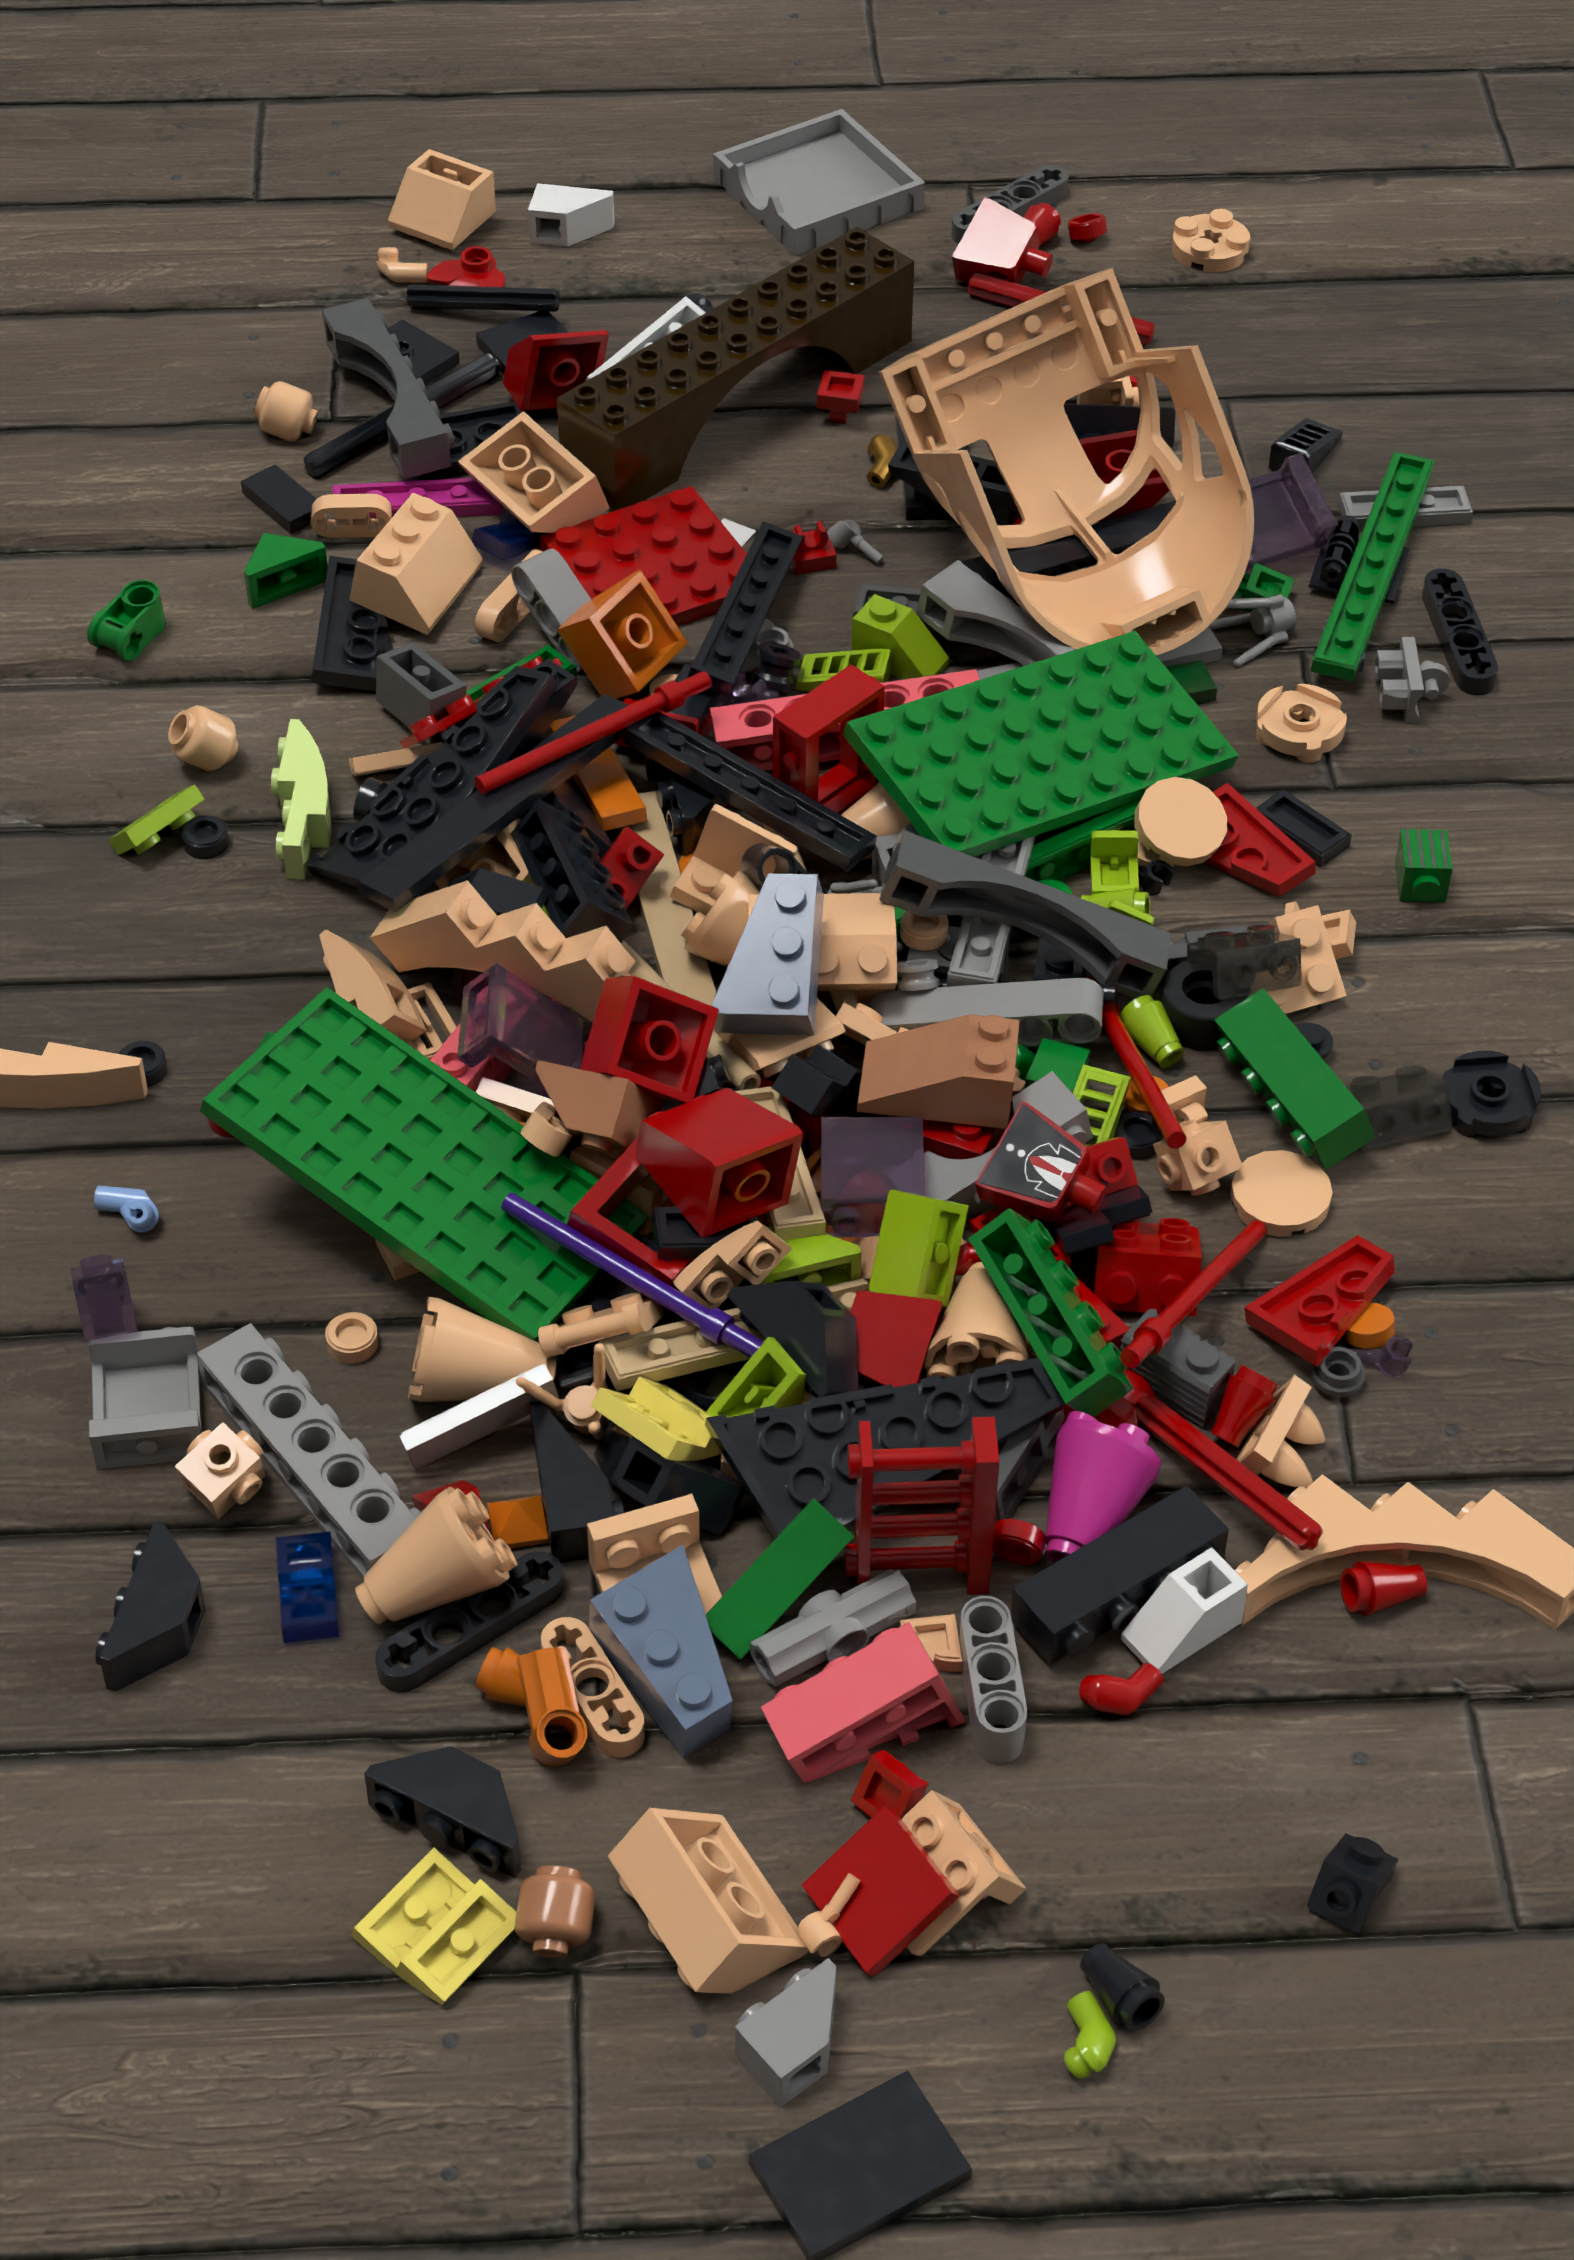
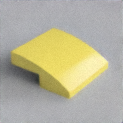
M639 1377L629 1395L600 1387L590 1405L665 1459L696 1461L721 1454L719 1447L705 1426L706 1418L713 1416L666 1384Z
M434 1847L354 1927L351 1936L399 1977L427 1997L443 2005L515 1930L516 1911L481 1879L474 1885Z

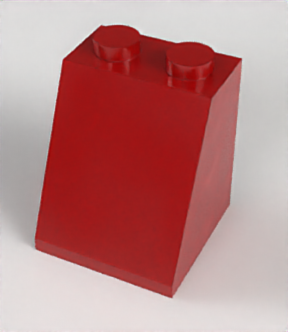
M725 1088L709 1095L698 1096L688 1103L664 1112H656L648 1118L641 1120L635 1156L675 1206L681 1210L696 1232L704 1238L789 1203L803 1132L797 1125L737 1092Z

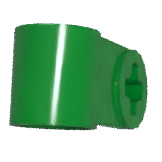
M135 580L125 585L121 592L92 618L87 631L89 644L98 649L104 647L112 649L118 653L120 658L126 661L136 659L142 650L158 634L163 632L166 627L158 585L149 580Z

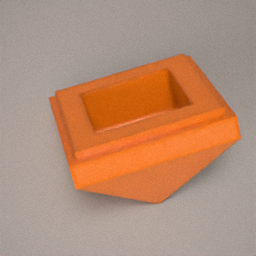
M541 1495L487 1503L494 1540L503 1539L510 1549L549 1543Z

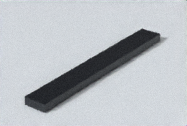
M604 694L530 751L629 705ZM626 728L485 794H481L477 790L358 880L359 893L397 912L529 810L538 799L542 800L625 735Z

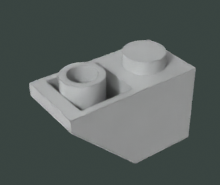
M829 1958L813 1970L805 1968L796 1973L788 1981L783 1992L766 2004L759 2002L751 2006L742 2014L735 2026V2057L780 2108L828 2073L836 1990V1965Z

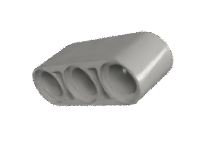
M548 549L514 565L511 570L512 580L519 595L557 651L575 664L577 672L583 670L557 629L582 605L590 601L591 598L560 553L555 549Z
M979 1596L965 1603L961 1610L959 1644L962 1656L964 1688L976 1752L986 1761L1005 1764L1018 1758L1024 1749L1027 1705L1010 1611L1001 1600L995 1597ZM980 1631H986L990 1633H980ZM985 1678H997L999 1680L993 1681ZM994 1725H1004V1726H1006V1727H1008V1728L1000 1729V1728H995V1727H993V1726H994Z

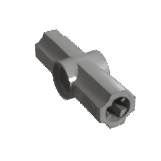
M889 1569L841 1595L835 1590H826L815 1595L802 1607L797 1618L751 1641L750 1654L763 1680L767 1685L772 1684L776 1687L825 1660L830 1663L834 1659L850 1656L864 1648L868 1643L869 1637L916 1613V1600L910 1590L909 1583L900 1571L894 1572L892 1569Z

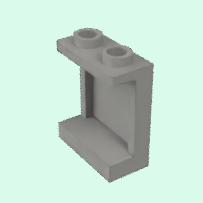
M166 1327L160 1330L111 1333L90 1337L88 1339V1349L92 1363L93 1420H89V1439L96 1470L181 1461L187 1455V1449L192 1441L203 1432L201 1379L196 1354L198 1347L194 1328Z

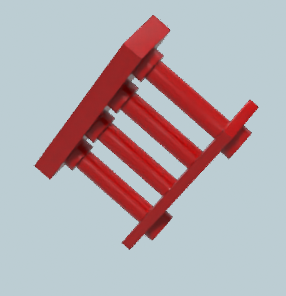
M972 1417L971 1439L961 1440L960 1446L872 1449L870 1421H859L858 1444H848L847 1450L849 1479L857 1478L855 1544H847L845 1546L846 1577H856V1584L858 1586L869 1580L870 1571L955 1568V1573H965L967 1595L989 1594L1000 1463L995 1417ZM961 1469L962 1474L958 1475V1480L873 1483V1472ZM959 1503L960 1508H956V1513L872 1516V1506ZM957 1536V1540H954V1546L870 1549L871 1539Z

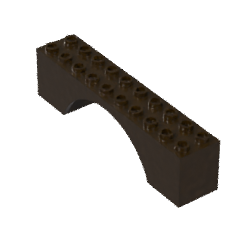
M858 227L848 231L557 397L559 443L596 475L609 506L607 511L613 512L647 500L679 480L687 455L709 416L734 386L767 360L791 349L809 346L852 374H858L912 342L915 261Z

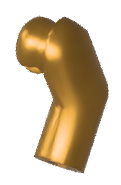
M884 434L875 435L867 446L868 456L873 454L875 457L874 461L876 462L866 476L869 483L877 488L884 487L892 476V473L888 471V464L898 448L893 438Z

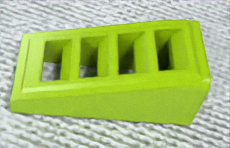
M865 649L805 654L796 681V690L810 692L851 664L867 675L874 677L880 683L888 682L891 673V650ZM813 670L821 671V674L812 675Z
M1083 1064L1073 1091L1074 1096L1082 1104L1084 1099L1110 1105L1107 1112L1085 1107L1089 1119L1103 1122L1101 1129L1091 1127L1092 1136L1097 1139L1096 1143L1114 1137L1131 1083V1077ZM1090 1081L1116 1087L1114 1095L1088 1089Z

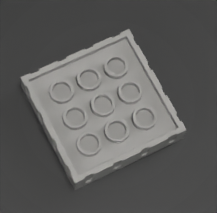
M843 109L713 153V180L719 186H723L726 192L738 204L743 205L746 211L760 224H763L767 231L780 243H783L794 256L804 253L808 249L826 245L856 227L865 231L877 224H884L903 217V215L910 212L914 213L924 209L925 182Z

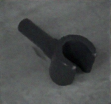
M1161 860L1152 861L1147 867L1138 864V878L1142 880V889L1144 892H1148L1150 896L1159 894L1163 885H1170L1174 874L1173 867L1170 864Z

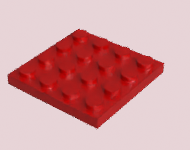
M692 486L678 489L647 501L638 502L607 514H601L572 527H562L556 533L540 535L541 550L543 552L548 549L558 551L591 599L632 573L641 570L677 627L718 613L747 555L745 550Z

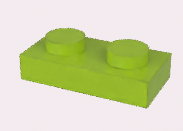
M193 784L160 803L109 838L108 841L117 855L134 848L137 854H140L161 840L157 832L169 825L173 831L195 817L191 808L205 799L196 785Z

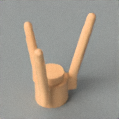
M597 1343L594 1347V1382L592 1385L574 1388L565 1399H558L524 1377L516 1379L517 1386L552 1408L557 1415L566 1416L576 1431L587 1435L592 1434L597 1440L602 1439L604 1435L603 1428L609 1419L590 1405L600 1387L608 1389L605 1382V1347L603 1344Z

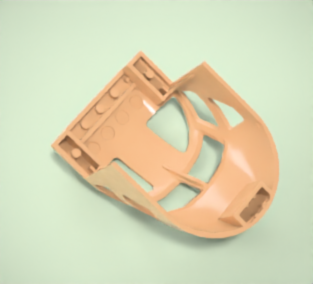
M1108 268L1050 290L910 353L879 371L913 459L931 492L941 506L962 527L966 536L995 570L999 581L1020 607L1047 632L1064 644L1074 649H1079L1136 631L1154 654L1160 655L1176 649L1195 638L1214 622L1229 604L1245 574L1253 543L1254 505L1246 471L1198 345L1143 349L1113 268ZM1131 375L1138 382L1141 411L1136 443L1121 473L1109 484H1104L1093 469L1064 410V403L1066 400L1092 388ZM1154 376L1167 386L1177 411L1182 435V463L1161 436L1160 407ZM1195 421L1215 446L1223 469L1222 476L1204 478L1202 475L1199 436ZM980 439L986 442L1023 521L1020 525H997L968 450L958 449ZM1156 469L1176 500L1175 506L1156 530L1122 553H1111L1110 549L1091 526L1125 505L1142 488L1152 470ZM1075 535L1082 541L1098 563L1094 566L1054 577L1019 572L1013 565L1007 548L1035 547Z

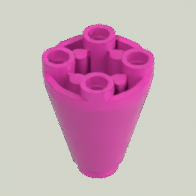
M1080 1411L1069 1413L1066 1422L1059 1429L1055 1447L1045 1531L1046 1544L1048 1545L1045 1556L1051 1562L1056 1563L1122 1524L1157 1479L1161 1469V1460L1155 1451L1147 1445L1150 1436L1146 1431L1128 1423H1122L1116 1428L1098 1422L1091 1415Z

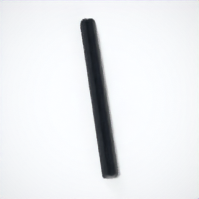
M486 353L425 387L428 400H434L439 409L494 378L500 372L498 359L494 358L490 353ZM394 405L306 454L303 460L307 473H310L313 477H320L388 438L386 421L393 411Z

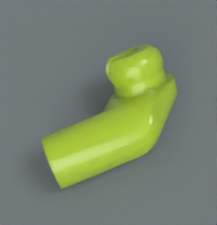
M1092 1991L1079 1993L1067 2003V2009L1080 2033L1076 2038V2045L1066 2050L1064 2062L1068 2070L1079 2079H1086L1093 2071H1102L1107 2066L1116 2044L1115 2032Z

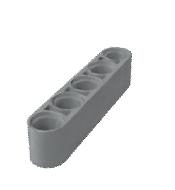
M1088 978L935 987L917 991L889 990L872 996L869 1001V1007L883 1017L882 1024L898 1032L900 1027L912 1030L968 1014L982 1016L997 1015L1003 1018L1020 1020L1018 1043L1024 1047L1040 1046L1043 1038L1066 1044H1083L1097 1039L1101 1034L1104 991L1097 982Z

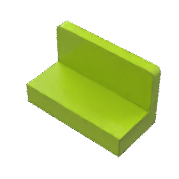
M890 1190L887 1196L869 1290L878 1293L941 1301L943 1307H948L969 1205Z

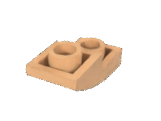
M755 1221L713 1244L691 1262L673 1280V1284L683 1294L712 1310L715 1307L718 1308L728 1298L727 1294L731 1288L737 1287L744 1279H747L753 1285L760 1284L792 1248L761 1222Z

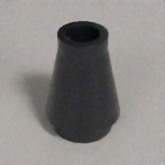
M1104 1943L1093 1946L1085 1953L1080 1962V1969L1091 1981L1115 2024L1126 2026L1131 2031H1138L1147 2027L1158 2017L1165 2003L1164 1995L1160 1992L1158 1980L1114 1953Z

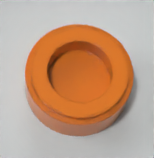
M1369 1303L1343 1337L1348 1344L1360 1349L1382 1347L1395 1336L1394 1314L1391 1309L1382 1304Z

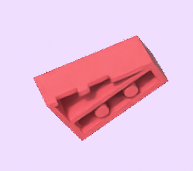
M910 1622L899 1628L883 1631L875 1637L871 1644L850 1656L834 1659L825 1666L822 1672L799 1685H791L782 1689L775 1695L773 1700L761 1706L787 1760L804 1784L870 1759L868 1749L898 1738L901 1745L905 1746L918 1741L919 1735L917 1730L943 1720H947L951 1728L967 1722Z

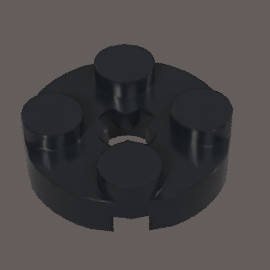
M1474 1051L1466 1053L1454 1061V1066L1443 1074L1439 1091L1440 1104L1445 1114L1454 1121L1455 1130L1463 1136H1505L1513 1133H1524L1532 1125L1541 1097V1087L1535 1073L1524 1063L1522 1070L1516 1065L1508 1063L1509 1055L1500 1052ZM1483 1089H1490L1493 1095H1499V1097H1487L1481 1093Z

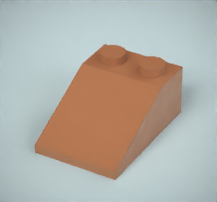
M968 1014L867 1041L857 1112L1006 1129L1009 1122L1020 1020L1003 1018L997 1015L982 1016Z

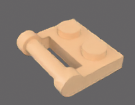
M634 1292L611 1300L612 1308L594 1312L592 1305H586L569 1310L562 1314L563 1321L558 1325L551 1324L539 1328L538 1337L542 1352L549 1358L564 1354L569 1348L620 1334L629 1333L630 1335L647 1332L664 1316L662 1305L650 1298L642 1299L640 1292Z

